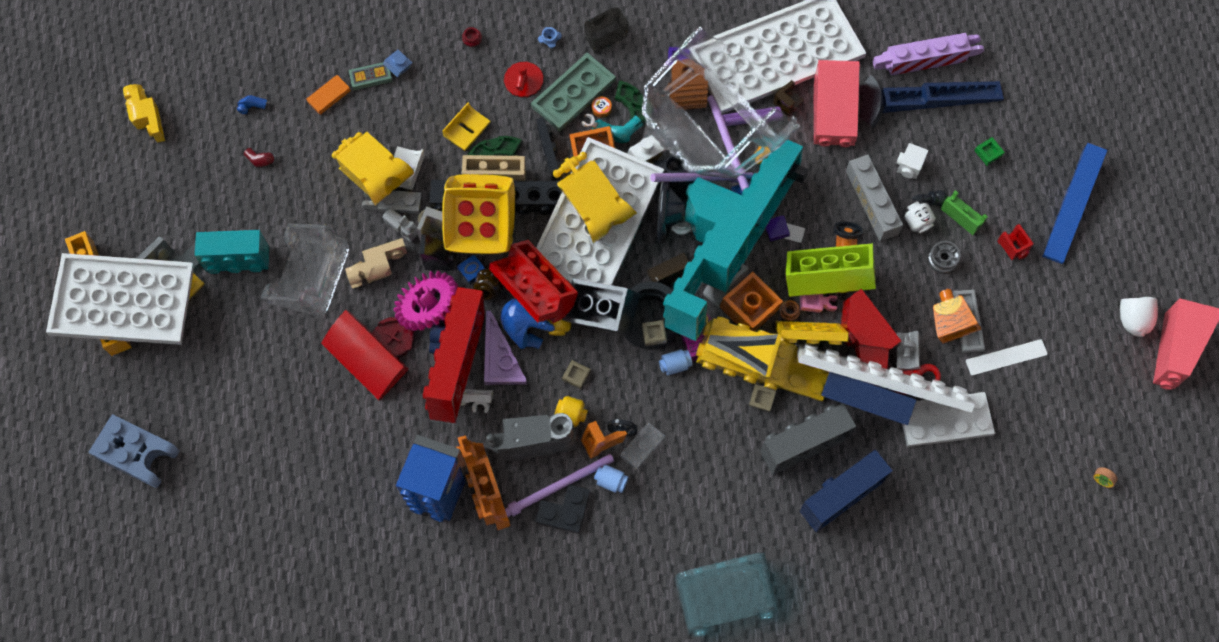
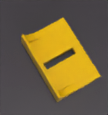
M468 102L442 132L445 138L466 151L491 122L478 113ZM462 123L463 125H465L466 127H468L470 130H472L474 133H473V134L470 133L469 131H467L465 128H463V127L460 126L459 124Z

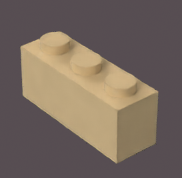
M463 155L462 175H499L513 178L514 181H526L525 156Z

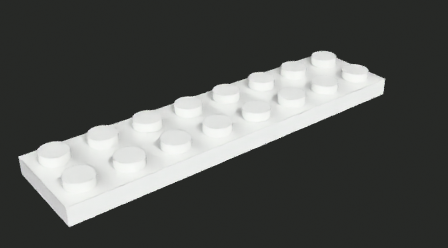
M799 344L797 350L799 363L972 413L975 404L967 390L962 387L954 386L950 388L938 380L926 381L924 377L918 374L905 375L902 370L891 367L888 370L881 368L882 365L876 362L869 361L867 364L861 362L860 358L852 355L843 357L839 355V352L831 349L823 351L819 350L818 346L814 344Z

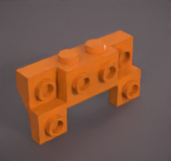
M466 435L459 437L460 446L456 448L461 450L469 474L465 475L469 488L474 487L476 492L472 494V498L479 519L484 518L486 525L495 523L497 530L509 527L510 522L483 443L472 442L468 440Z

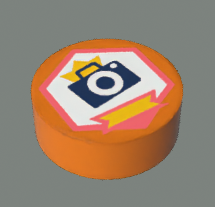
M597 97L593 100L592 112L595 116L604 118L611 113L612 104L608 98Z

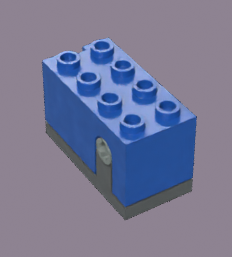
M416 435L414 444L411 447L396 484L400 495L403 497L406 505L410 507L411 512L422 515L423 512L431 514L430 518L439 522H443V520L450 521L465 484V475L469 474L461 450Z

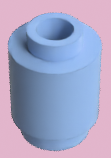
M680 349L661 356L662 360H659L662 373L666 372L668 376L688 370V367L692 366V359L688 350L683 351Z
M605 464L603 468H598L594 479L597 480L596 485L615 493L617 491L623 493L629 477L624 475V472Z

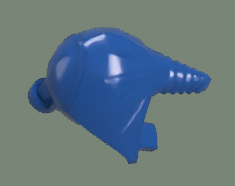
M517 299L508 301L502 308L500 315L501 324L520 349L533 347L539 350L543 339L531 333L527 334L529 327L550 332L555 330V326L548 320L537 323Z

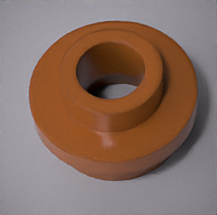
M792 300L784 301L779 309V314L786 321L796 320L800 315V306ZM788 308L792 309V310H793V313H792V314H788V313L786 312V309H788Z

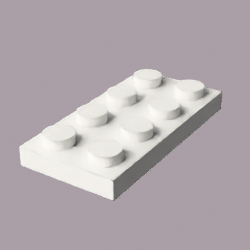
M985 392L969 394L975 404L972 413L930 400L916 401L909 424H902L907 447L993 436L995 432Z

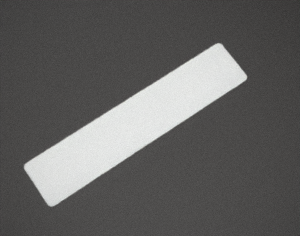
M1040 339L966 360L970 374L975 375L1045 356L1047 351L1043 341Z

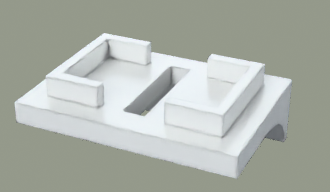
M397 147L394 158L405 161L414 170V174L399 186L400 188L413 190L425 156L423 149L414 151Z

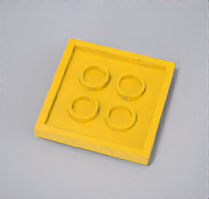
M776 321L775 329L779 335H782L781 339H784V342L797 343L798 339L806 340V343L819 344L820 340H826L829 344L841 345L842 341H848V332L840 323Z

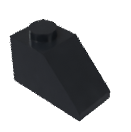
M421 234L420 256L425 270L450 271L451 263L454 264L455 252L445 250L442 240Z

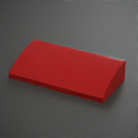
M347 310L339 316L321 342L379 401L409 370L363 323Z

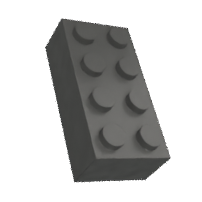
M833 404L824 409V413L818 416L814 413L804 419L805 422L799 425L793 423L785 428L786 431L780 434L774 432L765 438L766 440L760 453L771 474L775 475L850 439L856 425L845 405L836 406V404Z

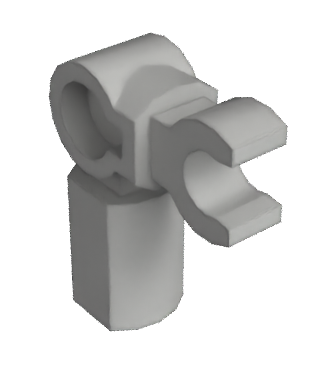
M392 208L384 213L383 220L397 232H400L406 240L412 242L418 236L415 223L408 221L405 215L402 217Z

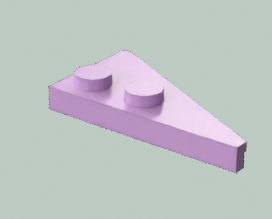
M486 311L485 385L526 384V378L491 311Z

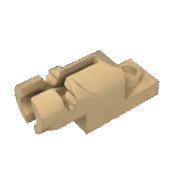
M401 238L362 251L365 262L362 263L360 261L351 267L345 268L352 289L362 286L363 279H366L370 284L373 281L390 276L392 272L388 260H396L407 254L403 239Z

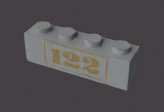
M869 155L849 161L846 173L879 241L899 235L903 224Z

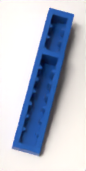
M1087 143L1084 147L1042 257L1060 264L1064 263L1107 153L1106 149Z

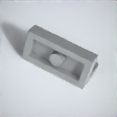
M426 206L417 227L420 242L421 234L430 235L431 230L443 234L441 211Z

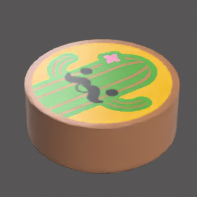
M1103 467L1097 468L1093 475V479L1106 488H1113L1118 480L1114 472Z

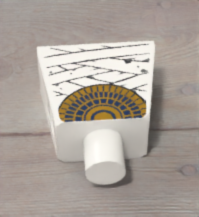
M654 135L642 139L641 142L628 150L629 155L651 164L655 161L661 162L667 158L664 148Z

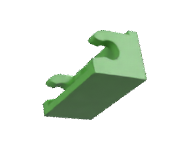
M955 190L952 196L944 201L941 210L970 234L974 235L987 221L988 216L986 214L983 216L978 214L957 197L959 192Z

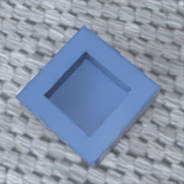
M396 50L384 60L383 65L395 76L399 77L411 67L412 62L399 50Z

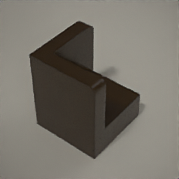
M792 80L775 94L773 102L775 106L781 108V111L786 116H789L804 102V99L793 90L795 82Z

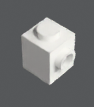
M909 143L905 153L901 152L896 164L900 166L897 172L906 178L917 179L928 150Z

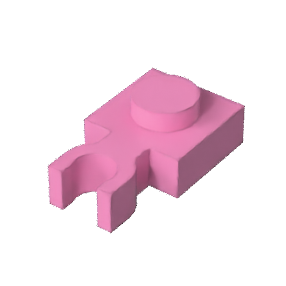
M823 294L800 296V310L821 313L823 308H825L827 311L835 312L837 306L830 305L829 301L835 302L837 296L823 297Z

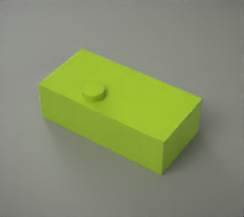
M873 243L787 251L786 280L789 297L876 289Z

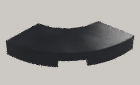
M870 75L859 89L863 104L858 117L875 128L883 113L884 92L878 81Z

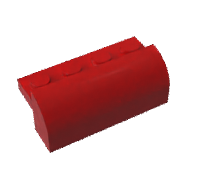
M529 240L511 244L508 258L490 263L489 270L537 323L548 319L552 323H556L564 318L574 306L578 292Z

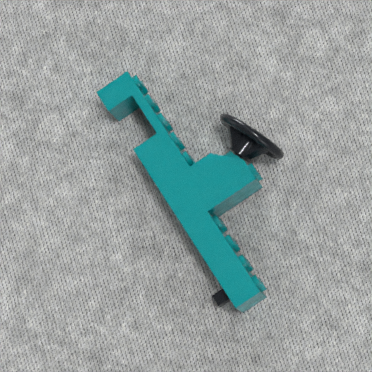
M780 137L778 142L771 146L768 158L762 160L759 172L753 174L749 188H745L742 195L697 177L693 184L690 183L686 190L688 200L685 209V202L671 189V182L661 183L657 211L658 242L664 244L667 240L668 228L679 222L683 223L685 216V222L690 223L695 239L703 243L702 246L699 245L697 247L692 262L689 261L686 264L682 278L679 277L676 280L673 292L667 294L664 299L663 306H665L663 317L665 318L666 328L694 341L698 339L706 325L707 301L696 297V292L701 284L705 283L726 293L735 275L741 269V265L744 264L793 182L797 181L803 184L808 168L801 166L802 145Z

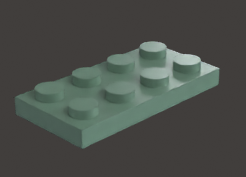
M586 53L531 103V107L560 132L588 107L595 98L616 81V76L590 54Z

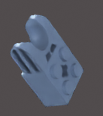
M112 414L88 453L97 460L154 488H158L161 479L152 473V461L162 455L175 458L180 450L172 443Z

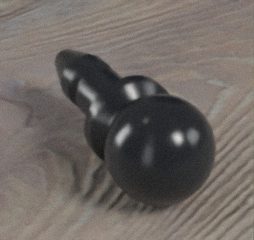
M943 190L930 191L928 194L913 196L912 200L919 203L928 202L931 206H942L948 198V194Z

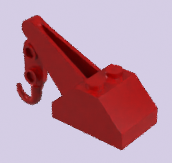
M860 289L843 302L841 325L848 332V341L843 342L848 347L851 346L855 349L856 355L861 359V362L867 364L869 361L876 362L882 365L881 368L887 369L889 350L900 343L901 339L864 291ZM932 364L920 365V369L903 371V374L909 376L911 374L922 376L927 371H931L935 375V380H941L939 369ZM891 390L892 392H895V393H898V394H901V395H906L905 393L898 392V391H895V390Z

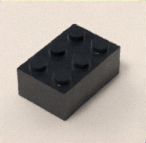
M572 278L571 285L578 294L574 306L562 320L578 326L630 336L640 293L628 288Z

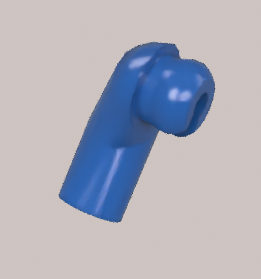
M249 95L239 100L237 111L241 114H246L248 109L253 106L265 109L267 99Z

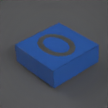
M472 255L457 266L469 284L475 281L480 270L485 269L475 255Z

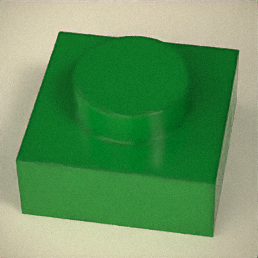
M993 137L978 145L974 150L986 166L1002 157L1005 153Z

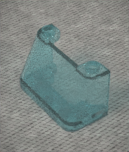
M756 553L687 570L675 576L674 582L688 635L694 633V637L708 634L707 630L712 626L752 616L766 620L773 618L774 613H777L765 553Z

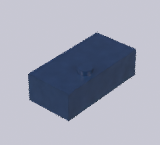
M829 372L821 395L905 425L909 424L917 401L916 399L892 392V389L878 387L833 372Z
M874 450L836 479L831 477L822 484L824 488L807 499L799 512L817 533L883 484L893 470L880 454Z

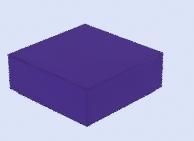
M784 215L772 218L765 228L770 242L790 237Z

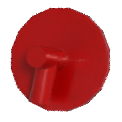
M518 62L507 69L504 75V84L512 95L529 97L535 95L541 89L543 74L540 68L533 63Z

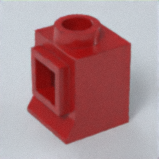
M1020 224L1016 225L1010 234H1007L1006 231L1003 232L997 240L1011 260L1017 257L1019 260L1024 259L1030 254L1029 251L1034 245ZM1014 242L1017 243L1019 249H1016V247L1013 244Z

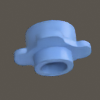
M546 27L542 31V35L538 37V41L548 45L549 48H554L557 40L561 39V33L552 27Z

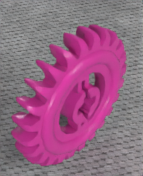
M430 271L429 279L422 273L423 281L415 277L416 285L408 282L410 290L402 288L405 296L398 294L397 297L400 301L394 302L396 307L393 310L396 313L395 318L399 324L412 331L418 329L421 331L425 327L428 329L432 328L433 324L438 325L440 320L444 321L446 313L451 311V296L456 294L458 287L452 276H448L446 272L442 274L440 271H437L434 274ZM435 292L440 293L439 302L437 298L434 296ZM416 304L421 309L420 313L415 312Z

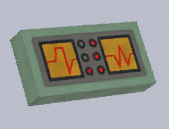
M384 62L349 70L353 91L392 82L390 70L383 65Z

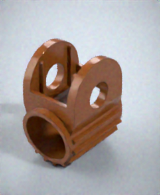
M680 58L672 66L671 83H668V93L674 111L707 107L708 79H705L702 64L695 58Z

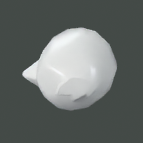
M1153 297L1121 299L1120 319L1123 327L1129 333L1138 337H1144L1145 334L1150 333L1156 325L1158 318L1157 299Z

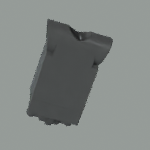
M557 413L553 416L540 415L503 419L504 433H489L485 441L488 449L498 453L503 462L551 455L559 451L570 452L576 448L578 437L571 418L567 414Z

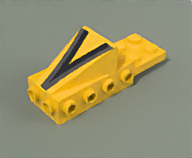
M723 317L713 318L709 323L706 322L702 333L705 335L703 343L699 344L696 352L698 356L697 362L703 364L702 367L709 370H715L716 368L722 370L725 375L731 377L737 375L743 377V380L753 384L758 382L764 384V387L773 390L781 388L817 401H823L824 396L821 395L829 371L799 363L797 356L798 347L784 342V339H781L782 335L771 334L762 330L754 332L749 330L750 327L738 323L736 326L730 324V320Z

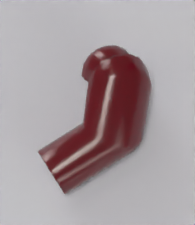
M247 148L244 151V156L256 167L268 166L274 162V155L270 152L257 154L252 148Z

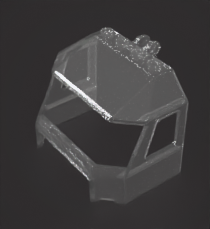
M698 27L644 85L642 115L647 120L645 122L646 125L654 131L653 137L657 141H661L660 145L663 149H670L669 151L674 157L680 158L684 162L682 166L689 173L695 172L703 176L736 179L739 175L777 150L801 125L796 121L795 116L790 118L774 107L762 118L729 82L746 63L740 58L736 61L730 55L732 51L725 44L701 27ZM677 61H681L690 67L663 90L654 87ZM699 74L711 83L751 126V131L727 156L694 119L668 96ZM750 142H754L762 147L735 168L732 161Z

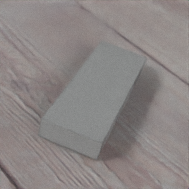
M975 290L954 291V297L963 296L981 326ZM982 330L960 337L962 353L983 352L985 350Z

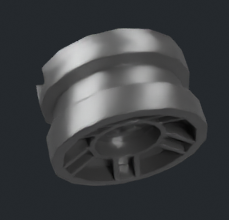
M950 241L936 243L928 257L930 267L941 274L952 272L960 261V250L957 245ZM947 256V260H943L941 257Z

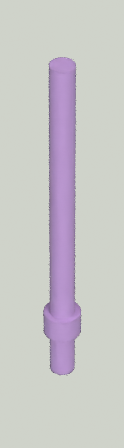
M710 95L707 98L734 168L735 180L739 182L743 192L745 188H749L746 179L747 173L745 168L741 166L720 108L713 95Z
M734 170L724 173H652L650 176L652 182L695 181L699 177L706 181L739 183L735 180ZM746 172V173H747V178H746V179H747V180H751V178H752V176H753V173H752V172Z
M609 454L518 502L513 501L507 504L508 507L505 508L507 517L521 513L522 509L568 486V484L570 485L597 471L599 467L603 468L605 464H611L614 462L612 455Z

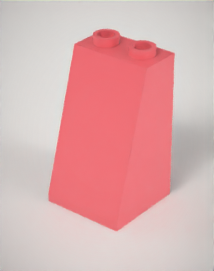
M818 60L814 76V144H819L823 147L830 145H840L841 147L855 146L858 134L859 61Z
M1179 298L1164 314L1153 380L1154 384L1160 385L1163 389L1171 390L1178 387L1191 375L1219 322V308Z

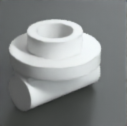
M684 216V222L673 225L672 231L679 235H685L692 232L690 223L685 222Z

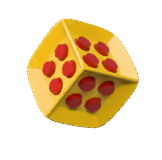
M479 174L450 176L444 186L442 209L445 250L476 254L508 252L513 243L512 235L515 219L514 179L506 176Z

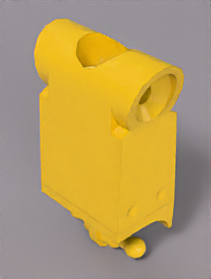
M358 132L353 138L349 137L347 140H342L338 150L332 153V157L337 159L340 165L339 169L370 196L374 205H377L414 174L409 164L399 158H394L368 132L364 134Z
M580 152L576 157L566 158L561 167L553 171V176L559 178L563 173L572 172L558 182L557 185L587 226L594 244L607 235L612 226L623 224L636 215L637 212L620 198L595 160L593 162L590 160L579 169L575 168L579 165L580 161L587 158L586 152Z

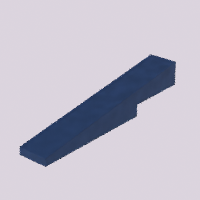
M1000 81L924 83L922 87L883 88V113L1003 101L1004 97Z

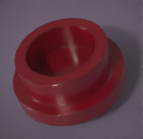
M469 27L463 32L462 40L465 45L474 47L480 44L482 35L476 28Z

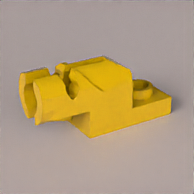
M132 84L124 87V97L127 100L125 104L130 122L137 129L147 128L149 136H153L157 143L165 141L158 106L153 98H147L141 85Z

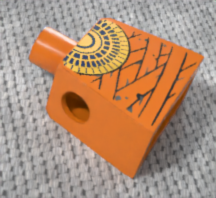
M946 289L939 293L942 302L935 304L933 311L937 336L942 344L982 330L962 295L954 297L951 289Z

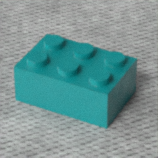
M260 230L196 232L194 256L203 269L211 274H218L220 271L239 273L241 270L261 272L262 269H268L269 245Z

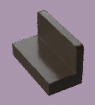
M684 253L679 254L647 270V275L651 282H658L667 286L675 282L679 277L682 278L685 266L689 260Z

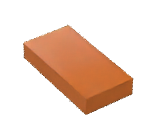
M336 75L306 98V100L321 115L351 90Z

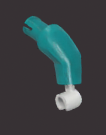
M591 114L585 115L590 118V124L582 121L584 127L592 126V130L610 126L613 131L614 142L623 144L629 142L630 136L643 126V123L636 115L623 127L608 124L600 119L595 121Z

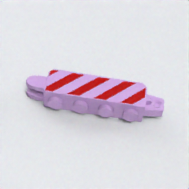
M966 33L890 46L882 55L874 57L873 66L875 70H889L891 75L963 63L970 56L982 54L984 47L982 45L970 47V45L981 41L980 35L967 36Z

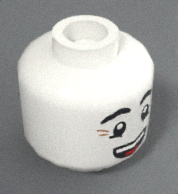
M917 201L907 207L909 211L904 215V218L913 232L921 234L934 227L933 223L936 217L927 203L919 204Z

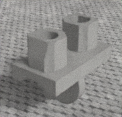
M919 332L896 333L901 339V342L897 344V369L902 371L920 369Z

